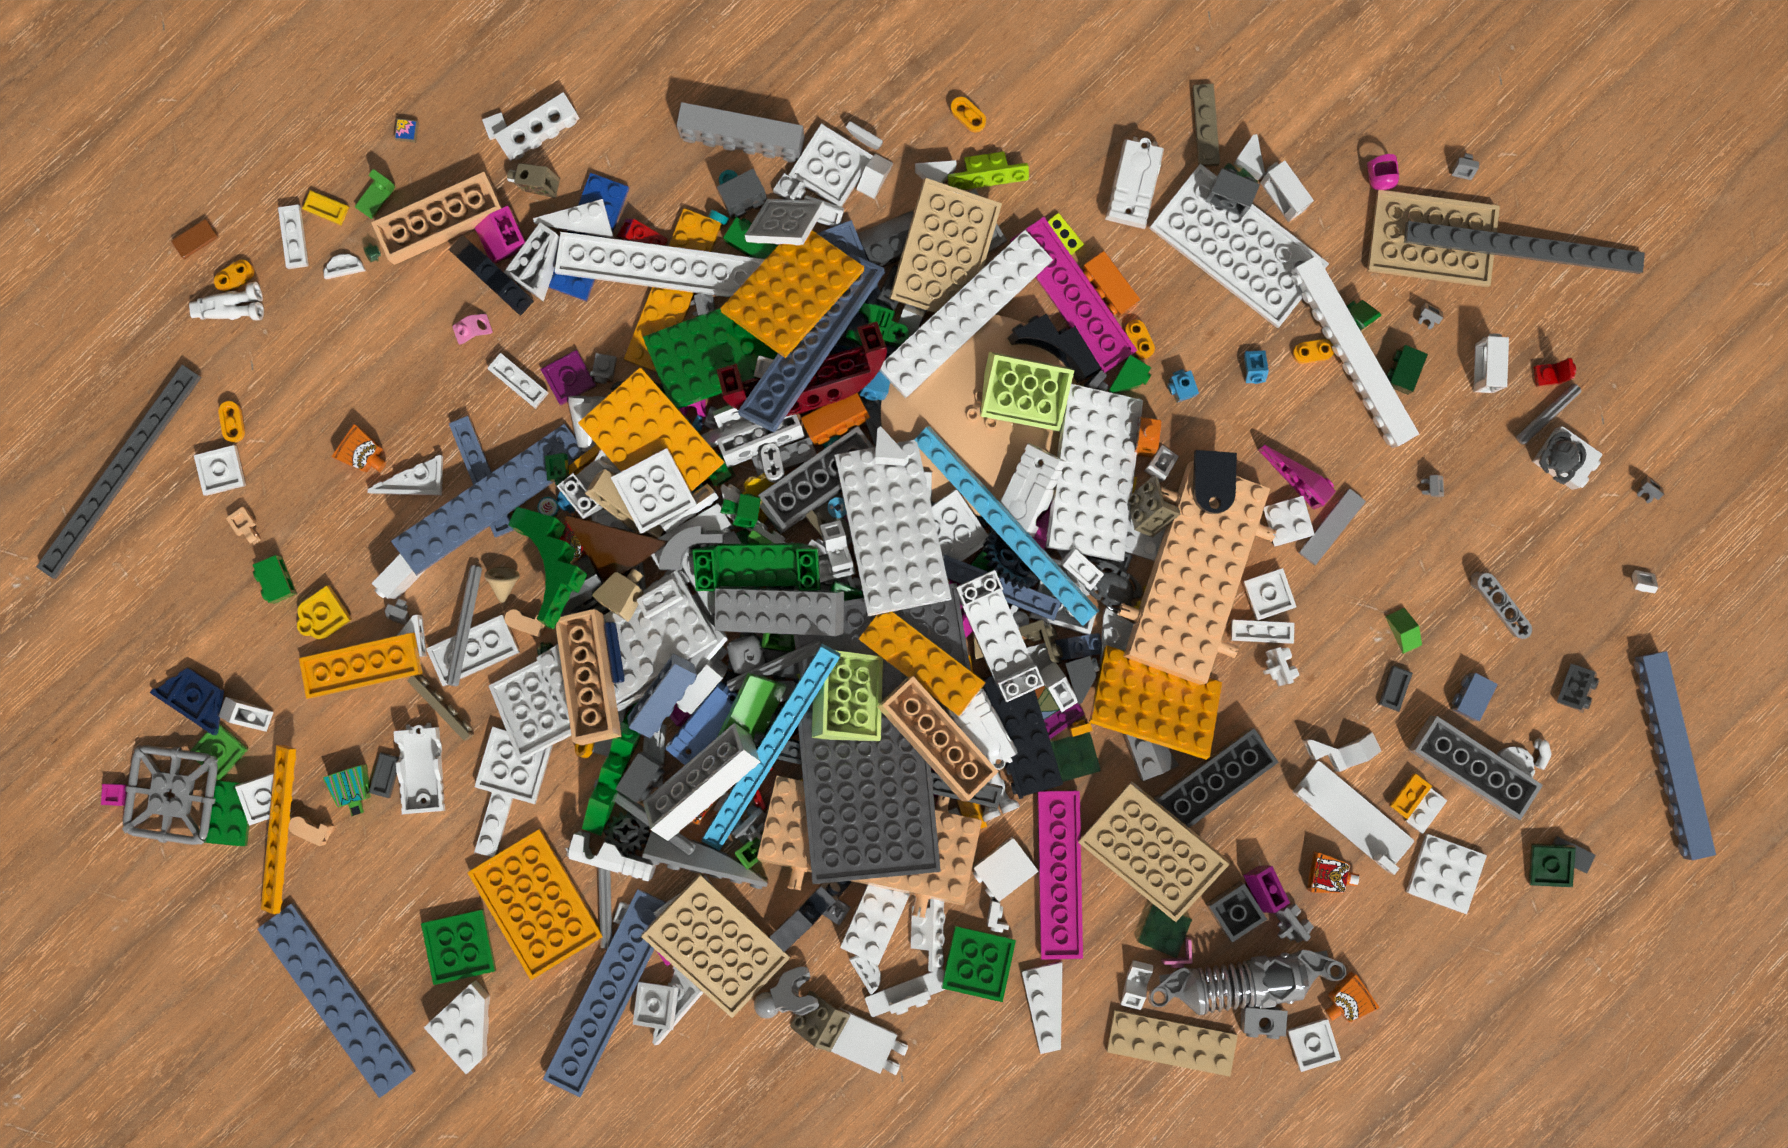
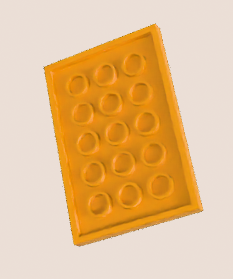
M811 231L803 245L779 244L720 309L724 315L786 358L864 272V266L814 231Z
M641 367L578 422L621 472L668 448L691 492L725 463Z
M1106 645L1103 650L1089 723L1207 760L1211 753L1222 682L1209 678L1207 684L1199 685L1123 657L1125 651Z
M541 828L467 872L530 980H533L603 937L600 928Z

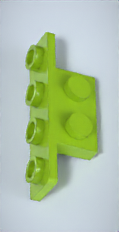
M1003 151L964 157L966 172L948 174L947 176L949 186L966 190L1029 180L1028 163L1008 165L1005 152Z

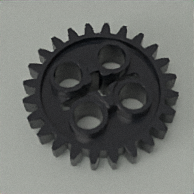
M995 530L985 539L986 541L983 543L985 548L982 551L986 553L984 559L990 561L987 566L993 567V570L999 574L998 578H1004L1005 584L1011 582L1013 588L1018 585L1019 589L1023 587L1028 589L1040 580Z

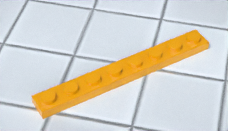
M276 745L261 910L271 914H279L282 904L292 786L296 761V749L286 745Z

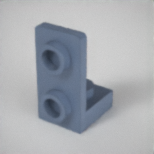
M1099 633L1055 640L1057 646L1060 645L1063 652L1061 660L1101 653Z

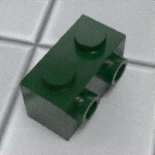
M1407 345L1396 349L1392 358L1394 361L1393 367L1389 368L1386 373L1394 390L1407 395L1414 392L1428 356L1427 353Z

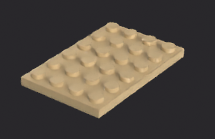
M924 178L889 299L932 313H936L983 269L1002 203Z
M1378 190L1376 192L1367 271L1489 287L1491 286L1494 255L1404 243L1406 222L1413 221L1497 233L1500 206Z
M1132 781L1078 842L1175 922L1230 864L1226 857Z
M701 874L641 934V937L731 1018L790 959V955L786 951L783 952L762 929Z

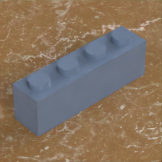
M673 653L628 715L629 728L648 738H651L655 732L657 733L666 716L669 717L673 712L674 705L684 697L687 687L695 682L697 677L695 664Z

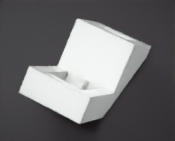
M841 521L820 525L832 571L836 572L853 567Z
M1311 739L1303 740L1312 760L1328 755L1335 771L1341 772L1347 769L1338 749Z
M1132 961L1127 973L1121 1005L1141 1010L1146 999L1147 984L1153 973V965Z

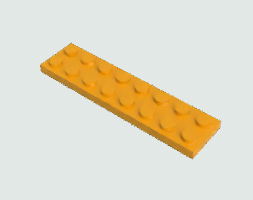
M683 208L669 247L712 252L722 223ZM652 287L624 360L656 372L643 336L684 322L695 293Z

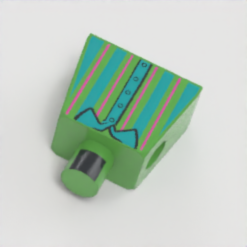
M367 764L323 777L337 807L348 805L351 816L364 813L361 801L371 798Z

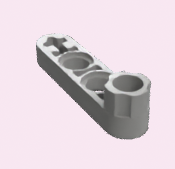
M1485 572L1473 573L1470 582L1471 586L1480 592L1510 633L1520 639L1528 638L1532 633L1531 624L1492 574ZM1496 592L1502 595L1499 603H1494L1492 600ZM1508 608H1512L1514 611V615L1510 619H1506L1504 614ZM1514 622H1517L1521 626H1525L1523 628V633L1518 632L1520 628L1517 626V624H1513Z

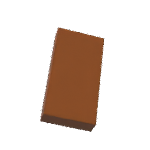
M204 219L171 242L180 256L186 259L217 239L218 235L209 221Z

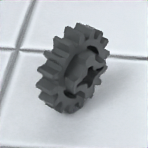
M619 812V818L613 816L614 822H607L609 829L604 830L607 836L605 841L615 845L620 853L621 851L623 852L624 856H627L630 851L635 855L636 849L642 851L641 845L647 844L646 838L650 836L648 831L650 827L634 815L632 816L629 812H627V815Z

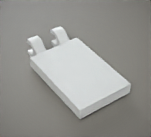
M846 1011L851 1016L831 1052L879 1074L882 1069H885L896 1075L900 1065L888 1060L887 1057L891 1049L905 1056L908 1045L895 1040L897 1033Z

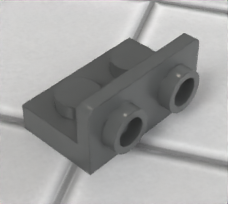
M1571 664L1557 703L1584 713V710L1589 709L1592 702L1590 697L1592 689L1596 690L1599 683L1597 673Z

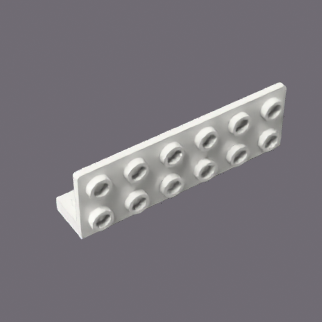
M1317 761L1292 793L1385 871L1395 875L1400 869L1396 866L1397 862L1414 843V840L1323 763Z

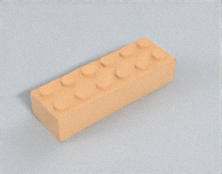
M482 172L373 221L371 224L387 259L395 265L475 229L488 214L503 207L490 178L485 172Z
M595 609L562 616L556 624L572 742L579 745L621 737L615 689L611 677L604 631V617L601 612Z
M914 676L906 678L877 706L961 801H969L999 772Z

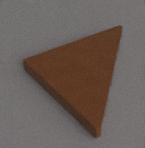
M573 515L565 517L604 582L615 572L624 575L668 543L667 540L652 538V536L626 531L614 526H607L592 520L577 518Z

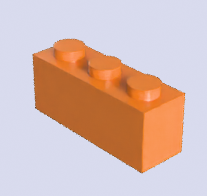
M1105 251L1083 266L1084 275L1096 287L1095 290L1101 299L1104 298L1107 302V307L1112 315L1116 314L1119 318L1140 302V298Z
M856 393L844 400L823 406L802 417L801 420L810 439L817 446L818 444H825L836 435L844 434L855 425L863 424L870 416L859 394Z

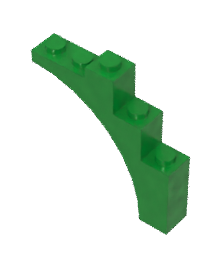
M517 507L508 525L517 533L530 538L540 552L545 569V592L537 620L546 627L554 629L569 600L571 592L579 593L587 574L579 567L570 564L576 549L566 541L559 540L565 529L563 523L555 517Z
M637 703L630 707L625 719L620 723L621 737L613 738L610 752L601 767L598 783L589 798L582 829L602 836L607 822H609L619 792L616 790V787L625 775L642 735L630 729L628 725V715Z

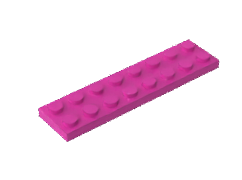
M1045 217L1025 229L1053 259L1035 278L1069 327L1076 326L1101 367L1099 370L1106 373L1134 354L1137 349ZM1021 233L1013 237L1010 242H1013Z
M1080 791L1038 792L1041 959H1083L1081 844L1078 843L1081 839Z

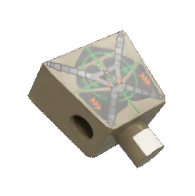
M518 164L517 170L510 169L507 174V180L514 182L515 185L525 192L556 198L560 178L548 167Z

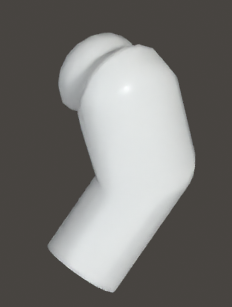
M1538 738L1534 742V747L1539 749L1540 755L1534 766L1545 770L1552 755L1547 740Z

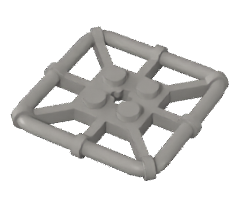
M137 746L132 757L128 786L125 787L127 795L123 814L122 830L124 833L136 837L156 839L162 843L169 841L189 845H202L206 842L212 804H215L216 799L213 798L218 771V759L216 756L182 750L180 747ZM149 754L171 757L170 773L161 772ZM181 758L204 761V764L189 776L179 774ZM141 759L152 774L150 788L137 787ZM209 770L205 796L193 795L195 780ZM170 789H172V793L175 794V796L171 799L168 798V792L170 791ZM135 794H148L147 810L131 822ZM192 801L204 803L200 829L190 815ZM153 814L163 815L160 832L136 828ZM172 817L182 818L193 836L170 833Z

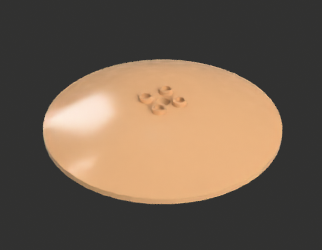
M994 315L907 398L890 383L888 395L881 401L880 412L881 427L896 443L914 440L926 427L930 426L1000 502L1014 472L1017 471V465L1021 462V457L1026 451L1027 444H1033L1057 456L1060 431L980 416L984 373L989 352L1054 365H1065L1054 355L1039 347L1023 344L1011 345L1007 338L1013 333L1012 329L1021 323L1023 326L1026 324L1012 318ZM1073 377L1071 384L1079 385ZM919 448L923 470L932 472V502L935 504L956 488ZM1042 460L1039 461L1040 466L1043 465ZM959 492V494L962 496V498L964 499L970 510L973 512V514L975 516L982 517L977 512V510Z

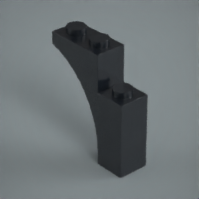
M463 235L448 249L518 315L521 316L534 302L510 277Z
M1047 314L1041 317L1038 315L1032 317L1027 321L1028 324L1024 326L1022 323L1012 329L1013 333L1007 338L1011 345H1031L1051 353L1066 367L1074 370L1073 377L1077 383L1090 377L1101 368L1076 326L1069 330L1065 327L1057 331Z
M853 881L822 883L769 938L785 952L839 899Z

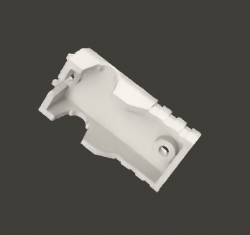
M1133 137V141L1124 140L1105 220L1142 229L1146 228V219L1149 215L1151 200L1164 148L1157 147V142L1153 141L1151 143L1148 138L1138 140V137ZM1145 143L1147 144V147L1142 148L1141 144ZM1126 209H1130L1131 213L1127 214Z
M1028 443L1025 448L1026 451L1021 457V462L1017 465V471L1014 472L1000 503L1031 537H1035L1039 528L1036 526V519L1042 511L1048 509L1053 496V488L1056 486L1057 479L1060 477L1067 461ZM1040 460L1043 461L1042 466L1039 465Z
M981 688L960 717L946 707V711L951 716V719L996 769L1004 768L1005 762H1013L1011 757L1018 753L1017 749L1009 738L994 707L991 706V702L986 697L983 688ZM997 759H1000L1001 763L996 764L995 761Z
M426 723L427 725L425 726L416 725L414 728L406 725V730L394 731V742L400 748L399 760L396 762V772L399 783H401L402 814L445 810L439 727L432 728L431 723ZM418 728H420V734L416 732ZM422 798H426L427 801L425 804L422 803Z
M584 831L574 833L571 845L565 848L567 851L566 856L571 860L617 873L621 872L624 875H631L637 879L642 878L644 881L652 879L656 869V865L647 863L646 858L630 853L624 856L623 852L621 851L620 853L615 845L604 842L598 855H593L589 848L590 833Z

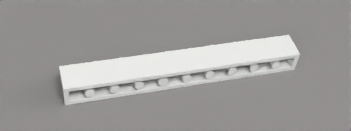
M1318 256L1291 270L1293 282L1301 288L1304 301L1309 303L1313 309V317L1321 323L1324 336L1330 339L1333 344V352L1341 358L1344 371L1348 375L1350 374L1353 379L1352 383L1355 390L1361 393L1363 404L1373 414V421L1378 428H1381L1386 444L1391 446V448L1398 447L1419 435Z

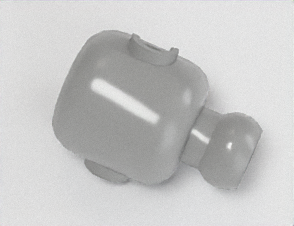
M755 636L741 637L727 645V652L735 673L744 674L765 664L763 656L765 649L760 646V642Z

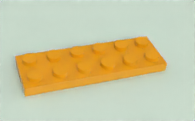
M893 612L877 614L859 638L861 642L907 677L914 676L930 695L959 717L985 684L983 680Z
M415 633L299 658L306 699L423 674Z

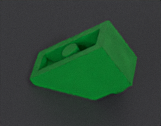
M1363 299L1358 303L1354 300L1346 306L1360 331L1382 316L1379 311Z
M1130 355L1108 392L1117 394L1137 389L1141 384L1146 385L1152 375L1149 373L1152 367Z

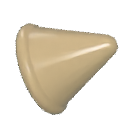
M497 567L488 570L484 577L498 600L503 603L508 598L516 581L520 578V574L512 568Z

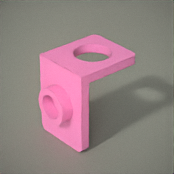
M486 314L467 316L453 325L459 345L464 344L475 336L487 335L493 332ZM477 320L483 321L485 330H481L478 327Z
M1185 937V958H1162L1161 962L1164 965L1171 964L1173 968L1184 967V964H1192L1191 939Z

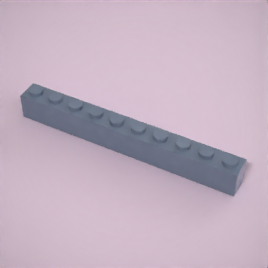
M1667 651L1635 657L1636 662L1634 666L1640 677V690L1645 697L1644 708L1650 718L1649 729L1655 739L1654 749L1659 756V770L1665 780L1664 791L1670 801L1668 807L1675 822L1673 828L1679 839V852L1683 859L1687 860L1715 856L1716 851Z

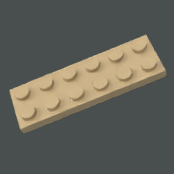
M1114 1010L1106 1051L1108 1053L1230 1076L1238 1035L1236 1033Z

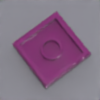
M577 350L540 369L560 406L568 402L569 396H580L596 387Z

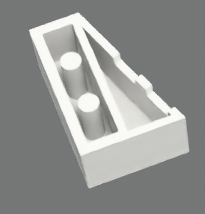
M539 223L504 273L517 284L544 301L556 266L560 237L548 227Z

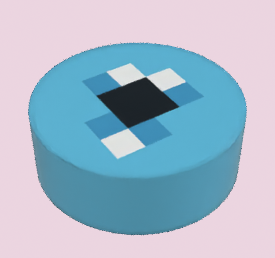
M835 497L828 503V512L832 517L840 519L847 514L843 498Z

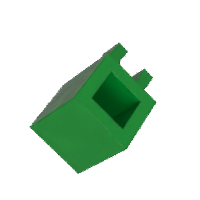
M718 454V455L722 458V460L725 462L723 455H722V454ZM725 462L709 478L714 486H720L735 477L736 474L731 467H727Z
M740 494L736 503L724 499L720 513L733 514V525L753 529L758 519L761 498H757L752 494Z

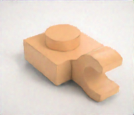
M241 507L226 518L236 535L241 536L244 534L248 542L254 545L261 540L259 535L252 529L256 522L246 507Z

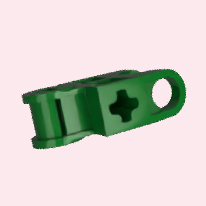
M863 303L858 313L863 314V317L868 320V324L878 322L886 345L899 348L909 338L908 328L903 324L893 321L895 311ZM848 330L846 337L862 346L858 330L856 332ZM901 332L902 337H900L899 340H897L896 335H898V333Z

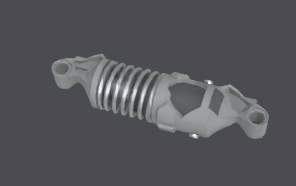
M1299 950L1293 954L1282 953L1280 956L1267 957L1266 955L1251 957L1250 960L1244 961L1243 964L1238 962L1236 969L1232 963L1229 965V970L1223 964L1221 966L1222 979L1219 968L1216 965L1213 968L1214 980L1212 971L1207 966V982L1201 968L1190 969L1184 967L1174 971L1172 974L1160 975V983L1149 992L1148 1000L1154 1007H1163L1173 997H1176L1198 1015L1207 1014L1208 1011L1213 1013L1215 1009L1219 1012L1223 1008L1228 1011L1230 1007L1236 1010L1240 1006L1244 1009L1246 1004L1249 1007L1269 1008L1275 1007L1276 1004L1280 1003L1292 1004L1294 1001L1303 1000L1312 983L1319 975L1330 981H1339L1345 977L1346 968L1341 962L1328 958L1327 951L1312 952L1308 950ZM1333 965L1339 969L1337 977H1333L1330 973V968ZM1157 991L1161 992L1164 996V1000L1160 1004L1156 1003L1153 999V995ZM1224 996H1227V1006L1224 1001ZM1217 997H1219V1006L1216 1002ZM1210 998H1211V1000H1212V1006H1211V1007H1210V1005H1209V1000H1208V999H1210Z

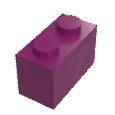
M1259 865L1243 875L1256 903L1263 913H1275L1290 903L1273 866Z

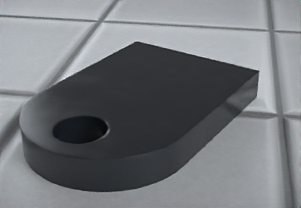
M1206 450L1194 451L1193 498L1198 508L1203 512L1219 514L1228 510L1234 503L1236 496L1237 453ZM1211 498L1218 500L1219 506L1217 509L1210 507L1209 500Z

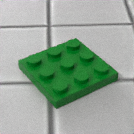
M484 909L421 923L433 985L496 971Z
M954 926L941 988L1003 1002L1016 940Z

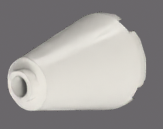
M568 397L577 446L582 447V451L590 450L596 443L578 422L606 397Z

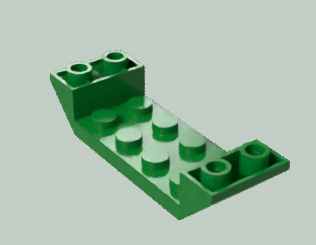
M716 544L693 549L696 591H715V588H720L721 586H799V591L821 589L818 548L807 544Z

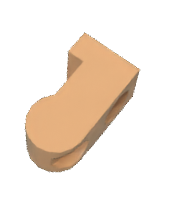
M514 609L509 610L505 614L504 620L509 627L537 637L542 636L545 627L544 624L537 620L538 615L533 619L525 616L523 612Z
M307 816L294 817L289 823V830L292 834L318 846L326 844L334 827L327 822L321 823L319 826L311 822Z

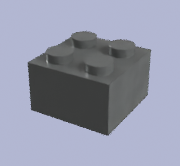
M754 168L717 186L719 196L731 219L744 216L747 213L746 211L752 208L758 209L762 207L767 200L765 189Z
M1221 169L1214 179L1205 202L1243 217L1250 209L1260 184L1256 183V180L1251 177L1236 175L1237 173L1232 169Z
M645 751L638 753L616 787V790L636 803L647 799L654 791V788H652L654 782H659L663 777L665 764Z
M1240 881L1205 903L1225 936L1231 942H1234L1267 920L1245 884Z

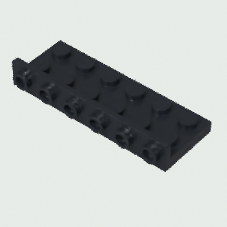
M993 676L984 677L983 681L985 684L982 688L1018 752L1011 757L1013 762L1005 763L1007 774H1012L1014 781L1011 783L1013 794H1018L1019 799H1023V796L1063 785L1035 690L1005 702Z

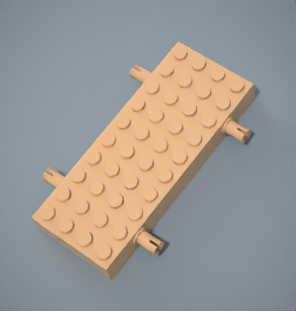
M1193 460L1186 465L1178 493L1162 486L1160 487L1163 501L1178 507L1180 515L1166 526L1139 609L1122 603L1119 607L1121 611H1118V616L1134 620L1123 657L1201 685L1208 682L1217 652L1235 658L1238 653L1235 650L1238 651L1239 646L1223 641L1222 636L1255 535L1272 542L1275 538L1273 534H1276V529L1260 524L1270 488L1236 476L1235 500L1228 510L1219 514H1208L1199 509L1193 498ZM1211 498L1209 500L1210 507L1217 509L1219 506L1218 500Z
M776 776L757 859L767 863L790 867L792 872L788 888L794 889L796 881L795 890L800 891L804 872H812L803 781ZM938 795L935 817L941 872L851 881L916 896L912 913L916 917L918 916L919 908H921L919 917L925 918L928 899L964 906L982 820L949 813L947 810L950 798L945 797L942 800L943 796Z

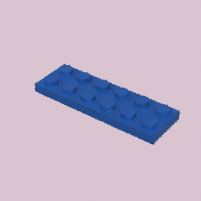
M590 173L578 206L603 199L613 233L629 192V187ZM568 231V233L587 235L585 233H574ZM554 269L548 288L587 302L595 279L556 274Z

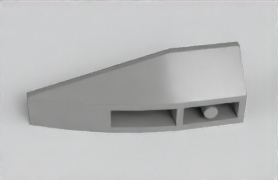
M651 831L642 856V858L647 859V863L654 865L665 863L668 864L667 868L673 870L685 868L695 873H707L711 877L722 879V877L729 878L731 882L738 884L746 882L750 883L751 887L762 889L763 886L767 887L769 881L751 867L746 870L741 861L725 852L689 839L696 847L693 853L687 855L655 832Z

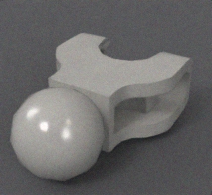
M797 967L783 973L777 986L770 989L771 992L759 994L754 1001V1010L757 1015L767 1019L773 1018L777 1015L778 1011L782 1013L792 1011L794 1014L802 1016L816 1010L819 1007V1003L815 997L810 995L799 997L800 986L810 979L809 969Z

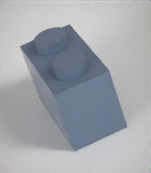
M1477 673L1465 675L1461 682L1462 689L1460 693H1457L1452 700L1453 707L1451 710L1473 721H1480L1498 684Z

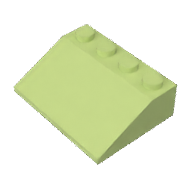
M989 352L984 373L980 416L1060 431L1074 370L1065 366Z
M837 651L841 653V656L813 700L812 738L881 741V711L877 706L882 702L883 658L881 656Z

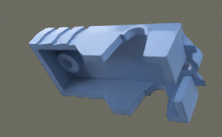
M720 681L685 722V725L680 728L679 733H676L672 741L666 745V750L684 765L690 762L717 738L734 701L730 700V696L734 695L736 697L737 693L730 691L728 686ZM686 749H690L691 754H687Z

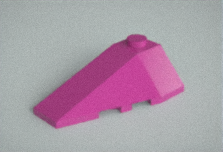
M1266 445L1258 449L1300 496H1304V500L1313 510L1324 506L1336 492L1333 488L1334 484L1328 478H1323L1321 475Z

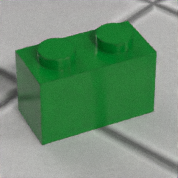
M274 555L253 564V575L256 581L260 582L262 587L261 595L265 601L275 604L297 595L282 556Z

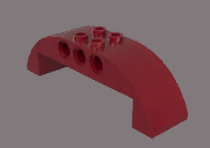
M877 321L857 327L862 346L826 357L786 417L844 400L856 394L874 379L881 369L887 353ZM737 364L717 369L724 400L739 410L761 378L757 377L743 382Z

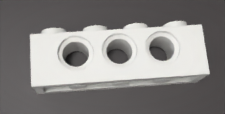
M563 92L501 130L494 137L510 161L518 160L528 150L541 146L544 140L556 137L560 130L575 125L580 118ZM553 115H560L557 121H551ZM535 126H543L541 131H533ZM519 136H525V140L523 142H516Z
M795 414L785 417L775 433L758 424H754L717 439V443L729 468L761 455L762 447L766 444L773 443L779 448L804 438V434Z

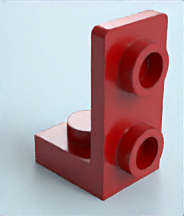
M625 218L616 236L625 241L665 246L667 242L666 237L635 219Z
M1567 358L1555 364L1534 366L1536 387L1560 385L1574 379L1576 374V365L1573 363L1572 358Z

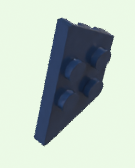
M186 668L176 677L165 681L166 683L150 691V694L210 734L217 736L220 724L219 714L224 694L222 688L192 668Z

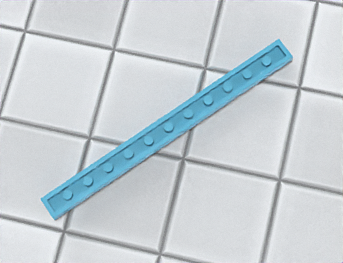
M930 426L926 427L914 439L918 443L920 450L1082 626L1085 625L1099 612V609Z
M821 644L758 746L757 753L760 763L734 785L703 835L702 842L720 851L838 662L841 653Z

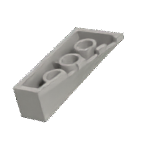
M1123 734L1140 780H1147L1179 766L1167 747Z

